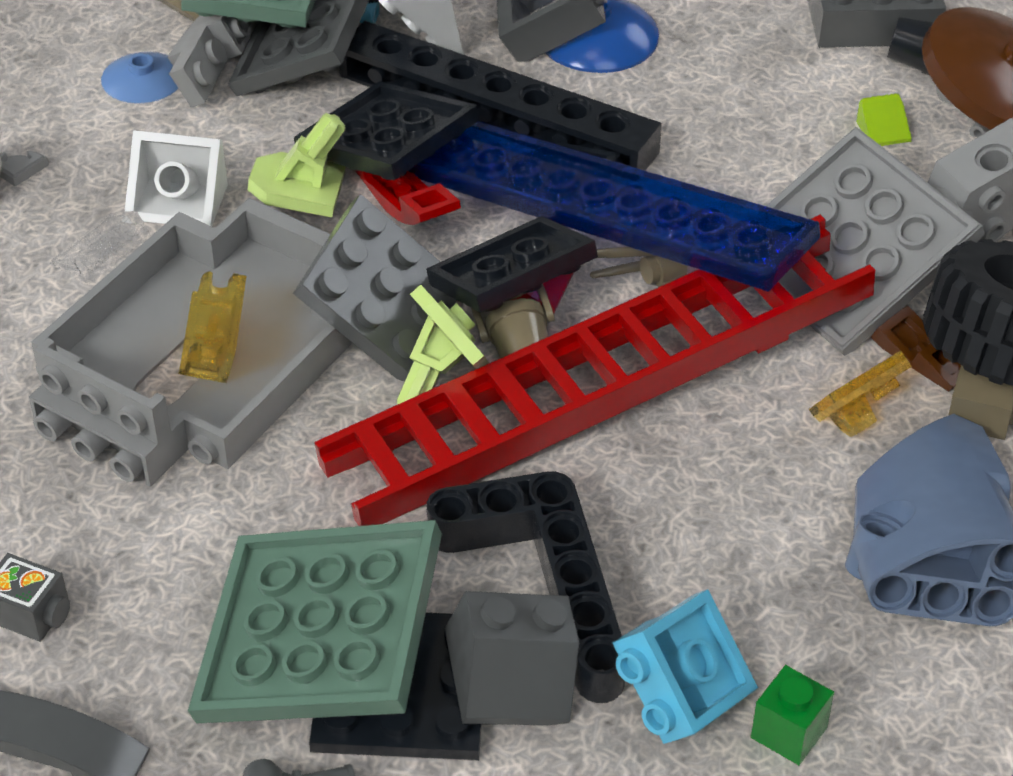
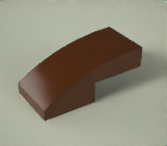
M908 305L879 326L872 334L871 338L883 350L949 392L955 387L961 364L957 362L952 363L943 356L942 350H936L933 347L929 337L926 335L923 320Z

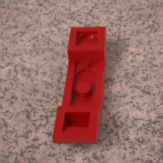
M355 170L383 209L393 218L404 224L416 225L461 208L460 200L442 184L438 183L428 187L410 170L403 177L396 180H386L378 175Z

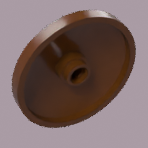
M958 7L943 12L936 18L923 38L922 55L925 67L938 89L956 108L975 122L991 130L1013 118V19L991 10L975 7Z

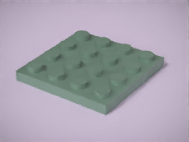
M436 520L238 536L188 708V712L195 723L405 713L442 536Z

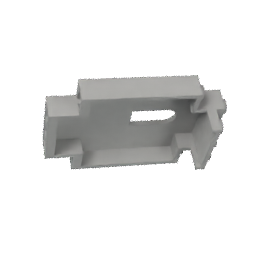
M248 198L216 228L178 212L31 341L36 360V370L42 383L29 396L34 417V427L42 437L49 441H55L70 426L76 428L80 432L71 440V444L80 457L87 461H94L110 446L119 451L110 460L111 468L115 474L124 481L132 482L144 470L146 485L149 487L188 450L201 463L210 464L214 462L229 469L352 344L348 338L293 294L330 234L251 198ZM185 341L221 357L178 400L170 405H166L165 396L156 393L150 399L136 392L138 385Z

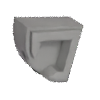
M27 151L28 156L17 155L7 157L6 152L0 153L2 162L0 177L16 187L49 165L48 158L33 151Z

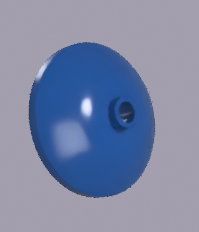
M608 0L604 4L605 23L546 52V54L557 63L574 70L591 73L622 71L642 63L653 54L658 45L659 30L654 19L635 3L628 0Z

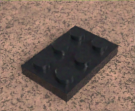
M540 216L426 268L430 286L481 313L496 310L503 305L504 301L521 293L534 292L540 289L543 283L559 275H567L578 271L581 265L597 258L598 253L594 239L544 216Z

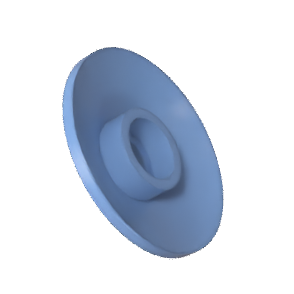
M138 52L123 56L109 64L101 77L102 87L107 94L117 100L128 103L157 101L171 95L178 89L169 74L173 65L168 59V55L157 52Z

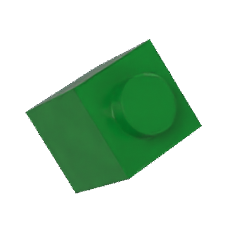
M785 664L756 701L751 738L799 766L828 728L834 691Z

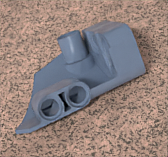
M956 414L938 419L900 441L857 479L855 486L854 532L845 561V568L851 575L862 580L869 601L877 610L885 613L983 626H999L1013 618V508L1009 502L1011 491L1010 478L982 426Z

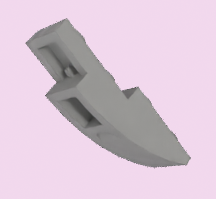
M219 15L199 16L184 32L168 55V59L173 65L169 74L191 108L206 102L227 60L243 53L258 21L243 22L237 18Z

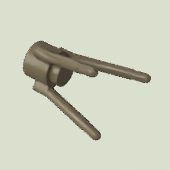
M669 241L652 246L597 249V258H642L640 261L607 267L590 273L591 278H599L640 271L647 284L656 283L660 287L687 275L688 266L682 249L677 244H672Z

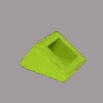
M899 94L867 97L859 101L856 122L862 132L880 146L911 142L912 137L903 101Z

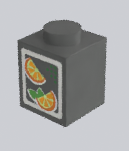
M7 553L0 561V627L41 642L51 627L58 628L64 623L69 613L70 600L63 574Z

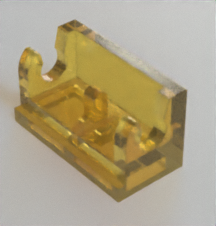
M211 271L202 275L198 291H192L178 374L227 383L236 353L247 276L233 273L228 280V286L219 288L212 285L213 273Z

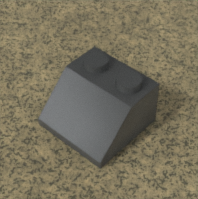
M465 591L444 628L462 724L551 726L569 723L571 720L579 640L569 597Z

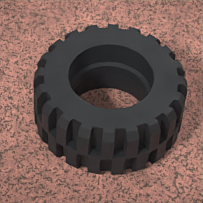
M980 239L977 243L972 240L965 241L949 250L940 261L923 314L924 329L933 347L936 350H942L943 356L952 363L957 362L963 366L964 370L974 375L980 374L989 378L990 382L999 385L1005 383L1012 386L1013 241L1003 240L1002 242H994L992 239Z

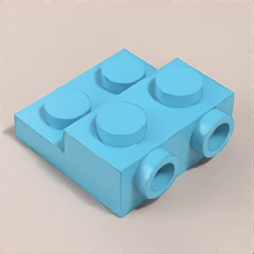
M708 589L690 596L661 616L645 621L612 643L618 653L616 668L619 675L624 681L634 685L644 705L642 709L644 725L650 732L659 735L663 744L696 734L758 688Z

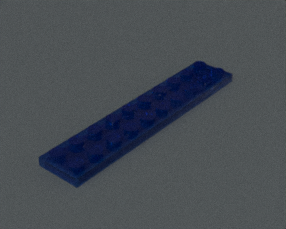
M482 122L475 123L465 130L460 137L452 139L435 151L433 156L424 159L408 170L420 180L432 184L440 183L447 189L531 216H544L563 226L768 292L820 239L818 221Z

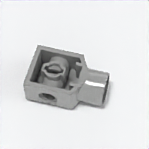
M1013 118L937 160L927 182L983 226L985 235L980 239H992L994 242L999 241L1006 233L1013 230Z

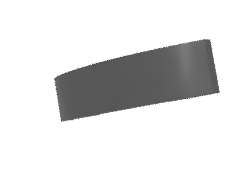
M0 690V752L65 770L71 772L72 776H137L150 751L149 747L133 737L86 714L43 699Z

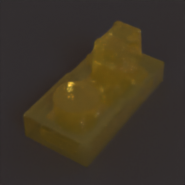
M899 351L836 389L809 408V411L819 422L830 417L843 433L850 437L855 436L877 421L866 396L871 394L875 401H878L901 386L896 377L912 366L902 351Z

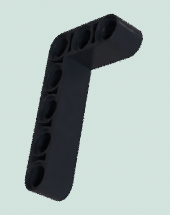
M548 471L446 487L431 494L427 500V521L436 520L441 530L442 536L439 551L456 553L534 540L549 595L569 597L579 640L575 686L579 694L586 700L594 703H608L618 698L625 687V681L617 671L616 659L618 653L612 643L621 638L622 635L576 487L571 478L563 473Z

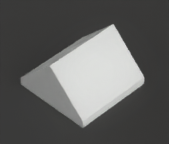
M133 130L124 220L166 224L178 212H181L212 226L228 186L223 141L221 139Z

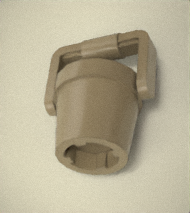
M544 285L536 290L541 304L533 299H515L526 294L521 293L509 299L510 301L503 303L500 308L491 311L485 319V326L480 312L471 308L482 344L490 340L494 344L500 358L549 337L547 321L548 323L555 321V317Z

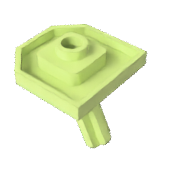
M323 114L308 136L305 138L301 135L289 153L278 152L257 157L249 176L247 190L265 205L332 218L346 166L327 161L328 152L345 131V124L340 121V117L335 114Z
M422 285L418 286L410 295L428 317L409 357L414 362L399 393L397 404L433 389L440 373L446 374L464 357L475 369L489 364L486 357L474 345L476 340L469 331L475 326V323L457 303L450 309L442 300L437 303Z

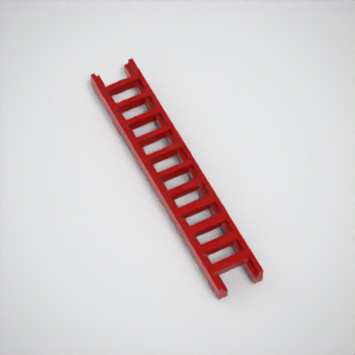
M820 214L315 441L319 466L328 478L371 461L388 487L351 503L353 517L358 526L384 524L427 504L430 495L439 489L470 484L753 351L759 354L789 340V334L873 296L876 270L869 264L834 280L815 259V257L830 251L831 234L825 228L826 219ZM792 268L813 291L794 299L774 276ZM751 286L773 308L754 318L733 296ZM713 305L732 328L712 337L692 313ZM670 323L691 346L672 356H669L650 333ZM630 342L650 366L627 376L608 352ZM588 361L607 386L585 395L566 371ZM547 380L566 405L543 414L525 389ZM503 400L521 425L499 435L481 409ZM460 420L477 446L454 455L437 430ZM415 440L433 466L408 476L393 454V450Z

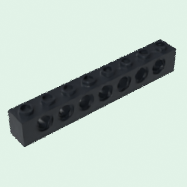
M364 21L356 29L355 36L344 57L345 59L340 65V77L368 87L382 81L475 104L478 109L479 121L474 125L539 147L544 140L620 153L623 166L616 175L634 182L640 179L660 153L661 122L368 21Z

